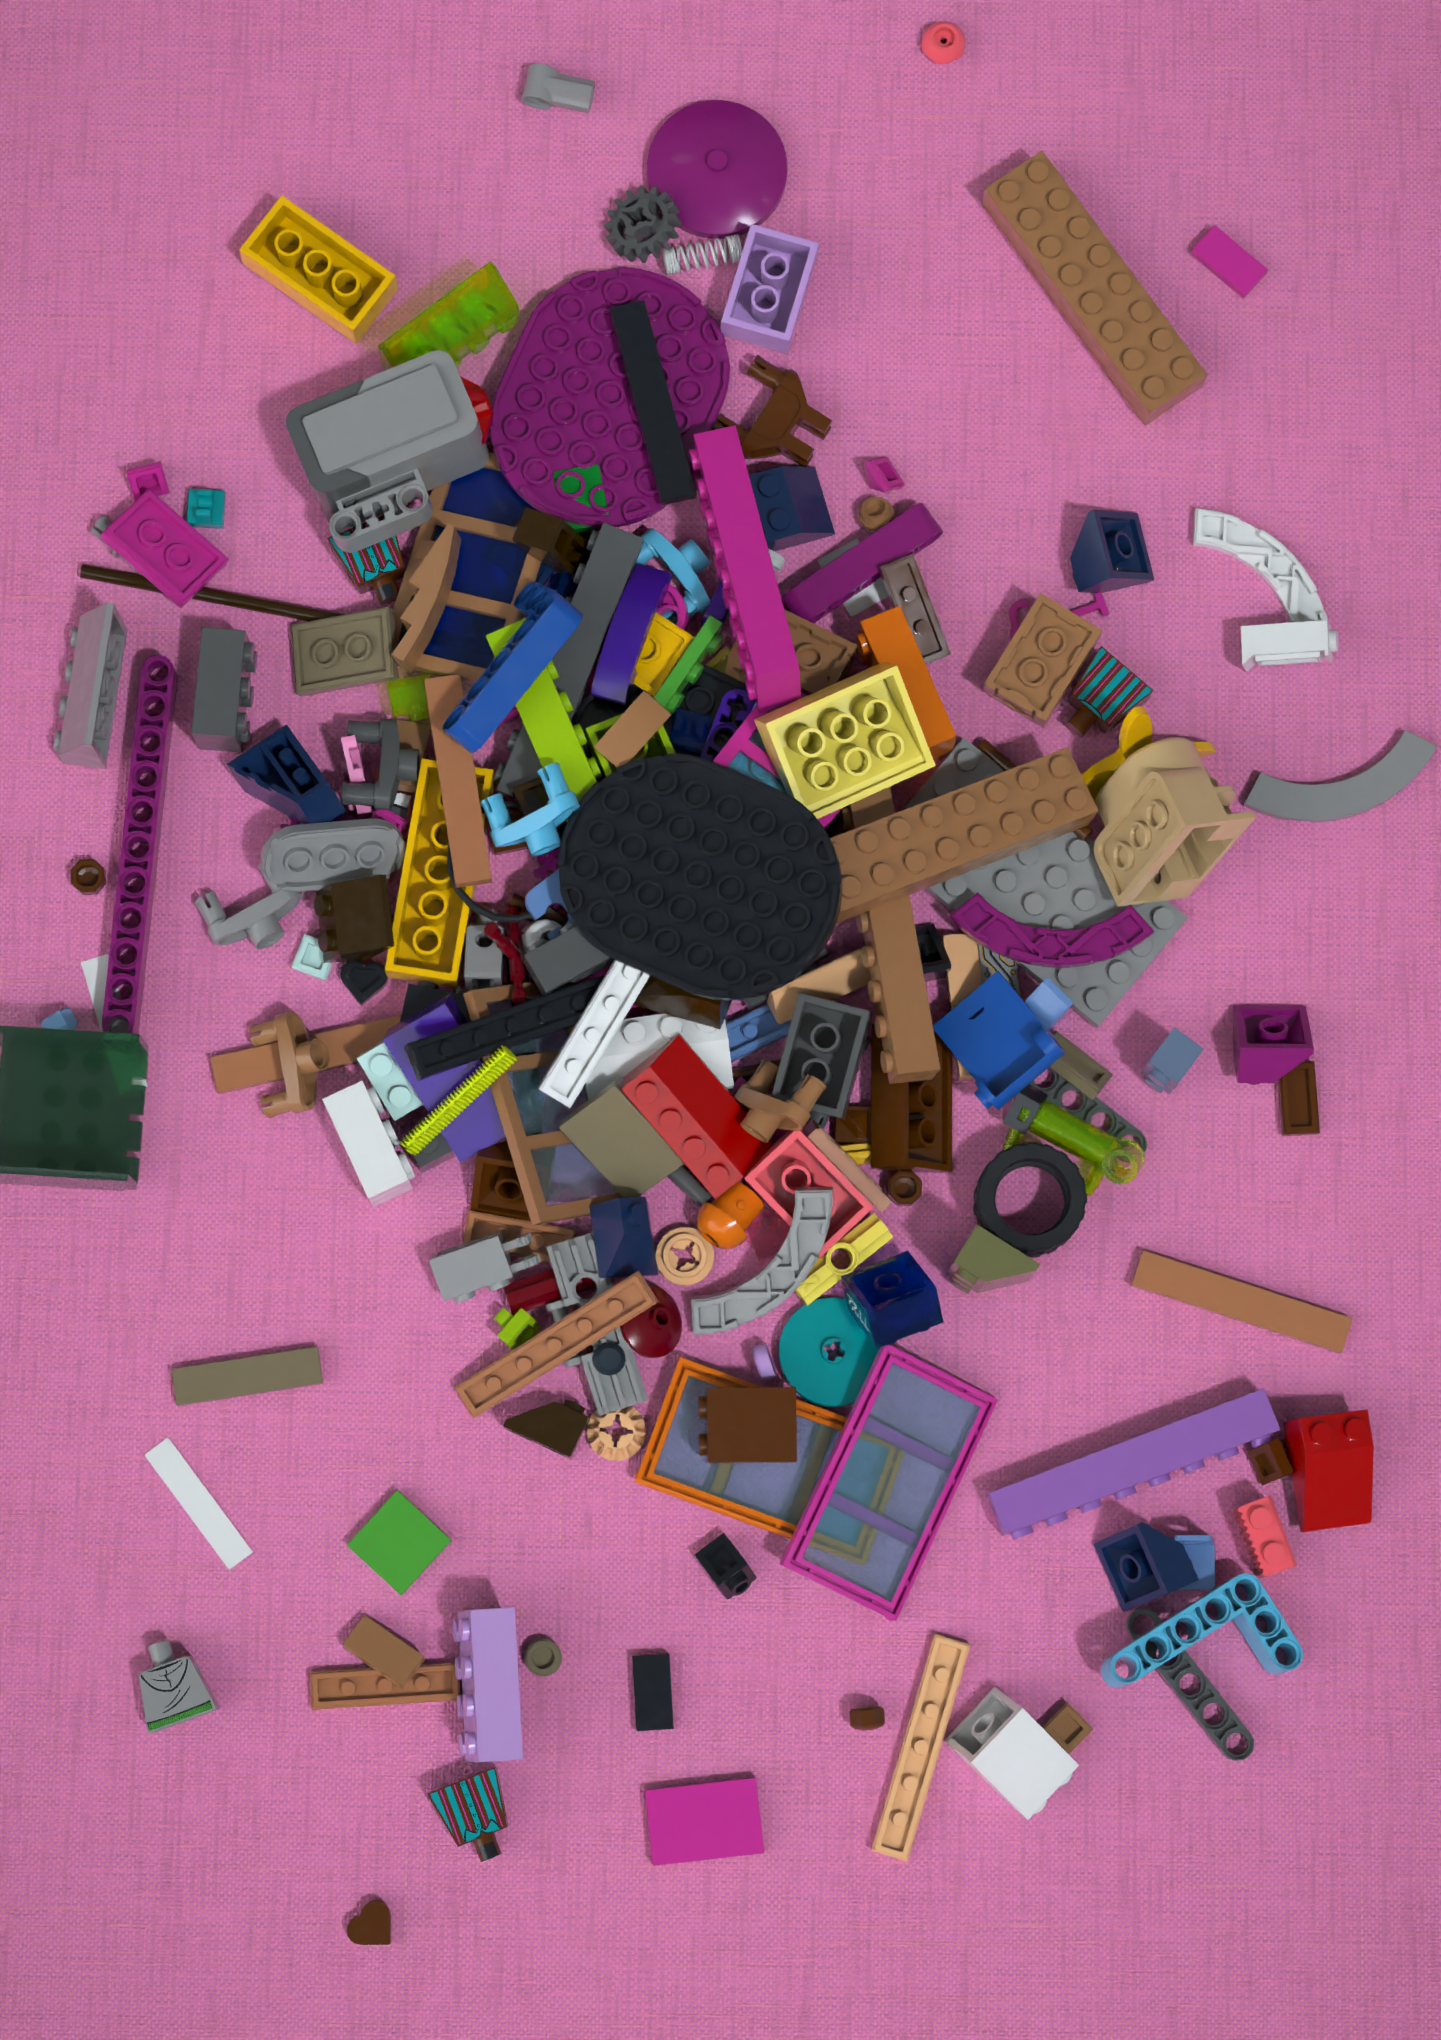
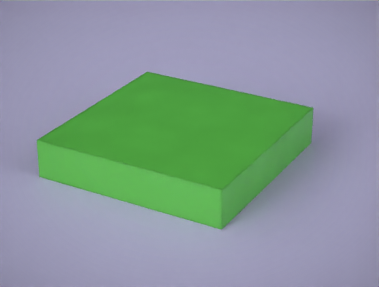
M397 1490L347 1546L402 1596L452 1540Z

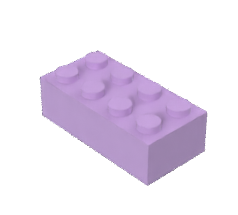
M515 1607L473 1609L458 1612V1620H453L454 1642H460V1657L455 1658V1676L457 1680H462V1695L457 1696V1713L459 1718L464 1717V1733L459 1734L460 1755H466V1763L523 1760Z

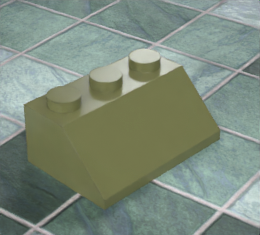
M976 1225L946 1274L952 1277L950 1283L967 1294L971 1290L980 1293L1028 1282L1039 1268L1040 1263L979 1225Z

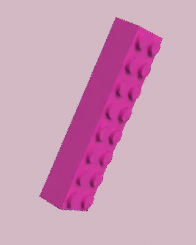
M734 425L694 434L695 449L689 450L693 468L692 479L695 490L699 491L700 511L703 520L706 519L708 527L706 532L710 549L714 550V564L717 577L722 581L723 588L721 589L724 605L730 612L731 618H729L732 636L733 639H737L741 670H745V685L749 701L756 699L759 713L779 709L801 699L799 664L737 428Z

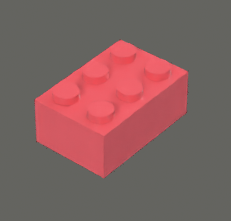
M803 1129L799 1131L787 1130L744 1176V1179L789 1226H791L793 1219L796 1187H833L831 1220L824 1245L819 1253L820 1258L874 1208L873 1203L807 1137Z

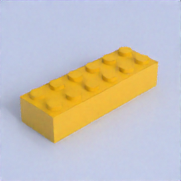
M423 758L421 760L392 926L394 947L388 949L385 972L388 978L412 982L426 981L438 986L459 988L466 949V930L471 922L472 910L456 894L447 871L449 840L437 762L435 760ZM474 767L479 800L481 802L493 794L494 771L492 769ZM483 813L482 819L486 835L488 819L486 814ZM477 885L461 887L474 902Z

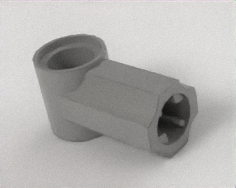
M531 64L528 68L521 100L524 104L537 109H550L552 106L589 113L593 101L595 81L560 74L558 70L545 64Z

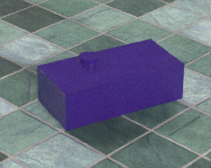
M451 994L444 996L389 1028L383 1038V1042L430 1115H432L431 1111L435 1112L434 1108L438 1109L437 1105L442 1106L440 1102L445 1103L443 1100H448L447 1096L451 1097L450 1093L454 1094L453 1090L457 1091L456 1087L461 1088L459 1084L464 1085L463 1081L467 1082L466 1078L470 1079L469 1075L473 1076L472 1072L476 1073L475 1069L480 1070L478 1066L483 1067L482 1063H484L483 1059H479L417 1081L404 1046L413 1041L468 1023ZM490 1085L441 1131L460 1163L477 1154L478 1151L506 1137ZM515 1097L521 1121L524 1125L527 1115Z

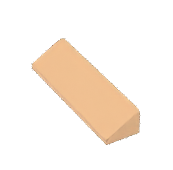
M967 934L942 935L941 938L951 961V970L946 976L950 1011L982 984L978 943ZM955 1056L958 1081L974 1079Z
M862 948L801 975L785 986L770 992L767 1005L776 1022L783 1024L792 1020L799 993L826 1000L831 998L835 1000L867 985L871 981L869 967L865 968L863 964Z

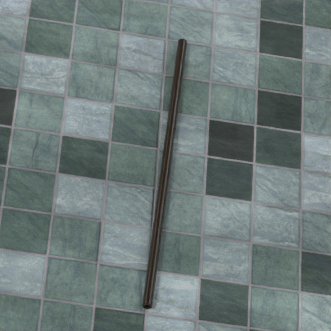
M82 564L80 578L162 593L143 575ZM203 587L192 598L194 600L303 621H314L346 615ZM405 626L400 639H402L407 632ZM434 631L429 645L494 657L488 641Z

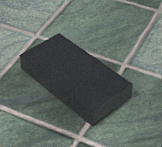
M670 1655L632 1656L636 1731L674 1729Z

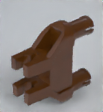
M757 355L754 359L755 363H751L747 375L773 389L772 397L752 428L745 429L720 413L716 419L718 421L714 423L712 430L736 425L744 459H760L783 455L800 466L807 467L813 458L814 448L793 435L798 427H801L824 440L831 430L832 420L807 404L802 384L796 371L793 369L783 371Z

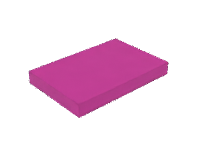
M150 489L146 490L110 524L100 537L180 608L186 605L229 561V558Z
M756 1777L645 1790L653 1866L764 1853Z

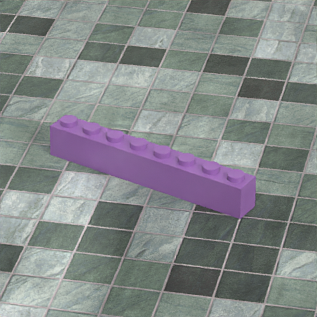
M1263 1388L992 1491L986 1496L1002 1536L1011 1533L1014 1540L1033 1533L1031 1525L1045 1520L1048 1527L1067 1520L1066 1512L1080 1507L1081 1512L1085 1513L1103 1506L1101 1498L1114 1494L1116 1500L1135 1494L1137 1493L1135 1485L1148 1481L1150 1487L1169 1481L1171 1480L1169 1472L1183 1468L1184 1473L1187 1474L1205 1467L1203 1459L1217 1455L1218 1460L1221 1461L1239 1454L1237 1446L1251 1442L1253 1448L1274 1440L1271 1433L1281 1429Z

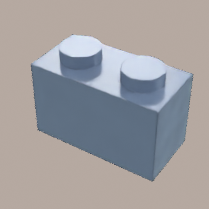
M1174 1027L1140 1072L1146 1077L1144 1082L1158 1093H1162L1164 1090L1170 1094L1204 1049Z

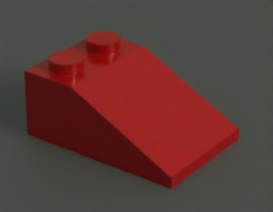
M1368 1409L1298 1418L1283 1422L1288 1458L1294 1471L1291 1473L1301 1533L1371 1523L1374 1444Z

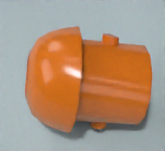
M737 1182L717 1199H714L711 1204H702L697 1217V1228L703 1238L713 1246L724 1250L736 1248L746 1241L747 1235L745 1231L763 1210L764 1204L751 1189Z

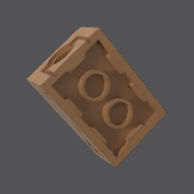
M1040 593L985 681L983 692L1044 728L1099 641L1102 630Z
M784 609L799 664L801 692L808 696L844 680L852 667L857 645ZM736 640L729 652L725 674L745 683V670H741L737 653V648L739 647Z

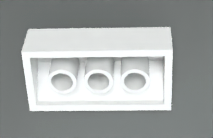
M664 1013L624 1019L586 1081L588 1100L615 1080L622 1086L624 1076L678 1033L683 1036L727 1089L734 1088L725 1019L721 1029Z

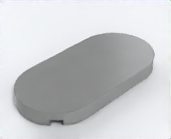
M381 819L299 824L288 826L275 832L265 842L260 859L265 877L275 883L278 888L289 892L320 890L332 883L376 875H386L387 880L396 868L399 870L403 865L406 845L398 828L392 823Z

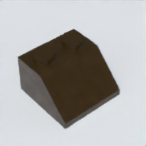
M386 875L332 883L316 892L314 910L319 917L320 933L318 945L323 952L324 963L355 960L364 962L394 947Z

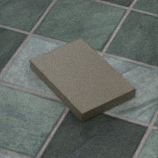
M384 607L291 625L297 695L302 697L399 679L398 664L391 655L397 647L394 609Z
M616 1080L559 1122L558 1128L624 1198L641 1196L685 1164L625 1095Z

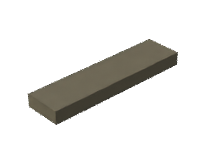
M318 1347L171 1369L176 1406L324 1384Z

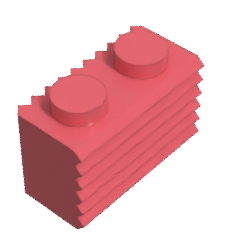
M1271 1495L1234 1508L1232 1513L1237 1515L1235 1521L1239 1522L1238 1528L1242 1529L1240 1534L1245 1536L1243 1542L1247 1543L1245 1548L1250 1550L1248 1555L1253 1557L1251 1562L1255 1564L1253 1569L1258 1571L1257 1577H1267L1297 1566Z

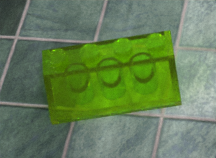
M492 261L488 262L378 345L381 365L384 371L436 350L445 351L450 354L458 369L462 364L461 360L471 352L478 354L488 346L491 337L499 331L505 333L515 326L518 322L517 318L520 316L519 305Z

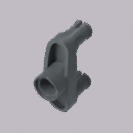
M381 718L380 722L348 720L347 736L355 735L357 743L380 744L382 748L379 781H376L375 784L343 782L342 805L374 806L378 810H391L396 799L400 781H418L419 749L400 748L396 719Z

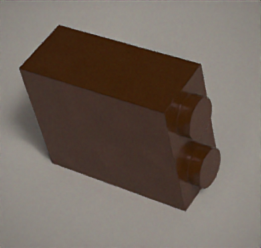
M796 1387L706 1388L705 1396L698 1397L699 1418H705V1433H699V1456H706V1464L797 1462Z

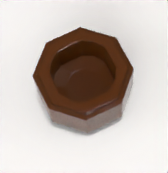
M94 859L79 860L70 870L71 884L82 895H96L106 885V870Z
M898 1170L887 1182V1195L897 1206H912L922 1196V1180L913 1171Z
M882 1707L850 1709L851 1711H849L850 1726L856 1730H875L885 1724L884 1708Z

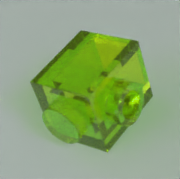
M430 674L387 682L394 718L408 715L409 722L430 718L424 679L430 678Z

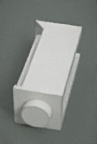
M1328 620L1241 626L1242 666L1247 672L1256 663L1258 666L1323 662L1325 657L1329 662H1333L1332 652H1337L1339 648L1337 630H1332Z

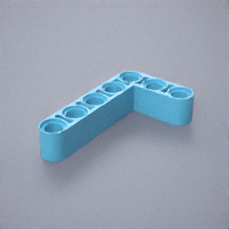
M1243 1573L1225 1581L1108 1656L1102 1663L1101 1675L1106 1684L1113 1688H1121L1134 1683L1232 1619L1262 1667L1273 1675H1280L1296 1669L1302 1662L1303 1650L1259 1579L1252 1574ZM1237 1583L1246 1588V1601H1242L1237 1597L1235 1593ZM1207 1602L1212 1603L1217 1608L1218 1617L1216 1620H1212L1207 1616L1205 1612ZM1257 1615L1262 1616L1266 1620V1633L1260 1632L1255 1625ZM1177 1621L1184 1623L1188 1629L1186 1640L1180 1638L1175 1631ZM1147 1641H1152L1157 1645V1659L1149 1657L1146 1653L1145 1645ZM1277 1647L1282 1648L1286 1652L1288 1657L1286 1665L1279 1663L1276 1659L1275 1651ZM1117 1660H1121L1127 1665V1678H1122L1116 1673L1115 1664Z

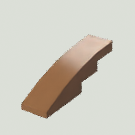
M449 523L408 581L416 595L400 617L407 632L391 655L398 666L409 673L414 669L433 636L445 609L455 577L461 538L455 527Z

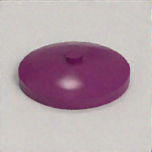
M702 101L676 112L656 133L647 159L648 186L650 190L654 186L658 188L661 194L666 192L680 210L677 216L682 221V225L678 226L681 230L709 239H724L726 236L737 234L740 236L749 232L751 224L759 226L765 222L780 203L787 180L786 152L780 136L774 127L753 109L731 101Z

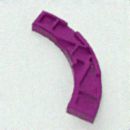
M978 892L949 917L965 934L994 953L1025 964L1051 968L1087 966L1106 961L1136 947L1155 932L1131 905L1107 920L1082 929L1034 928L1018 923L1015 919L998 911Z

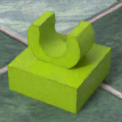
M502 1308L493 1318L503 1328L497 1336L511 1350L534 1337L542 1328L522 1308L514 1316L505 1308Z

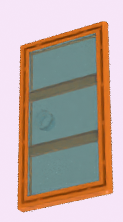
M679 1357L638 1472L634 1475V1483L791 1539L847 1417L796 1399L797 1462L706 1464V1456H699V1433H705V1418H699L698 1397L705 1396L706 1388H758L762 1386ZM861 1430L833 1492L882 1516L904 1451ZM826 1505L808 1546L864 1566L868 1561V1553L877 1529Z

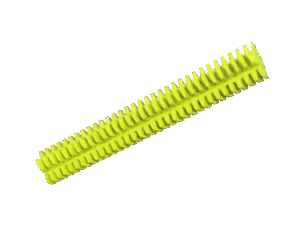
M501 1045L502 1049L498 1048L499 1052L494 1051L496 1055L491 1054L493 1058L488 1057L489 1061L485 1060L486 1064L482 1063L483 1067L478 1066L480 1070L475 1069L476 1073L472 1072L473 1076L469 1075L470 1079L466 1078L467 1082L463 1081L464 1085L459 1084L461 1088L456 1087L457 1091L453 1090L454 1094L450 1093L451 1097L447 1096L448 1100H443L445 1103L440 1102L442 1106L437 1105L438 1109L434 1108L435 1112L431 1111L432 1115L428 1114L429 1118L425 1117L426 1121L421 1120L423 1124L418 1123L420 1127L415 1126L416 1130L412 1129L413 1133L409 1132L410 1136L406 1135L407 1139L403 1137L404 1142L400 1141V1144L406 1148L407 1152L416 1156L423 1147L425 1148L426 1144H429V1141H432V1138H435V1135L437 1136L454 1120V1117L456 1118L492 1082H495L508 1069V1066L511 1067L517 1061V1056L506 1046Z

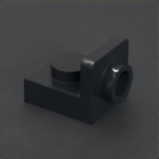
M725 1533L694 1554L726 1599L744 1593L757 1578Z

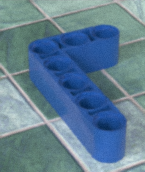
M532 581L520 591L514 601V607L524 614L527 619L445 720L442 728L443 731L468 752L474 753L483 746L581 623L583 614L556 590Z

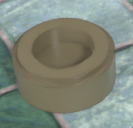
M548 1639L535 1640L528 1646L525 1652L527 1668L538 1676L552 1675L559 1669L562 1662L560 1648L556 1643Z

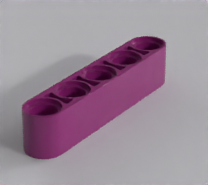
M918 503L793 587L781 598L782 603L789 612L809 622L816 623L882 578L878 569L879 566L909 554L916 555L936 541L943 534V530L925 505Z

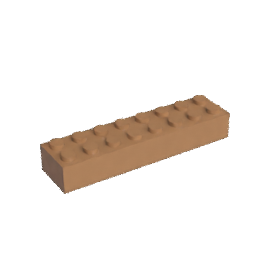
M1040 151L984 189L982 205L1145 426L1203 387L1207 377L1203 367L1043 151Z
M1066 747L832 837L831 841L836 849L842 874V900L837 923L1087 826L1099 810L1069 748Z

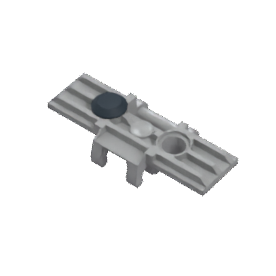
M593 1232L546 1247L562 1300L546 1304L547 1311L552 1312L555 1323L568 1315L566 1306L577 1304V1307L580 1308L613 1287L610 1278L600 1279ZM582 1278H590L596 1284V1293L590 1299H583L576 1293V1284ZM620 1327L591 1344V1351L589 1353L580 1355L579 1352L563 1362L565 1368L582 1363L598 1416L648 1401L633 1350L623 1337Z

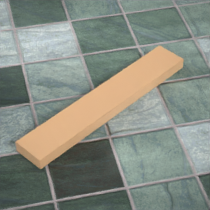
M934 1634L871 1851L908 1861L970 1644Z

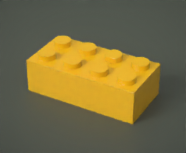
M281 195L239 249L242 262L246 267L355 344L358 343L398 291L396 275L283 195Z

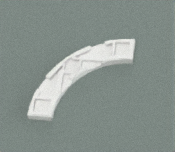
M1195 509L1193 546L1221 551L1235 557L1255 570L1276 593L1289 622L1328 620L1312 579L1297 558L1281 542L1266 531L1259 530L1233 515L1214 510Z

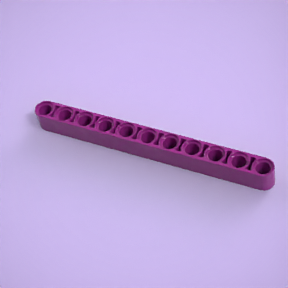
M163 655L150 656L144 661L141 668L102 1015V1031L110 1042L120 1047L132 1044L137 1039L139 1033L178 682L173 664ZM166 668L169 670L168 676L164 680L158 682L151 680V674L155 669ZM159 702L165 705L164 711L160 715L152 717L147 714V709L151 704ZM156 737L161 740L157 750L152 752L143 750V744L147 739ZM152 772L157 775L156 782L149 787L139 785L140 777L143 774ZM148 807L153 810L152 817L148 821L138 822L135 820L136 812L139 809ZM143 842L149 845V850L145 856L136 858L131 855V850L135 844ZM134 878L145 880L144 888L138 893L127 891L128 883ZM131 913L140 914L141 921L137 927L128 929L123 926L124 918ZM132 948L137 951V957L133 963L125 965L119 962L120 954L124 950ZM123 984L132 985L133 993L130 998L126 1000L116 999L115 992L119 986ZM118 1020H127L129 1022V1029L126 1034L122 1036L112 1035V1025Z

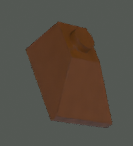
M507 1140L478 1151L470 1210L531 1222ZM555 1147L531 1151L545 1201L548 1194Z

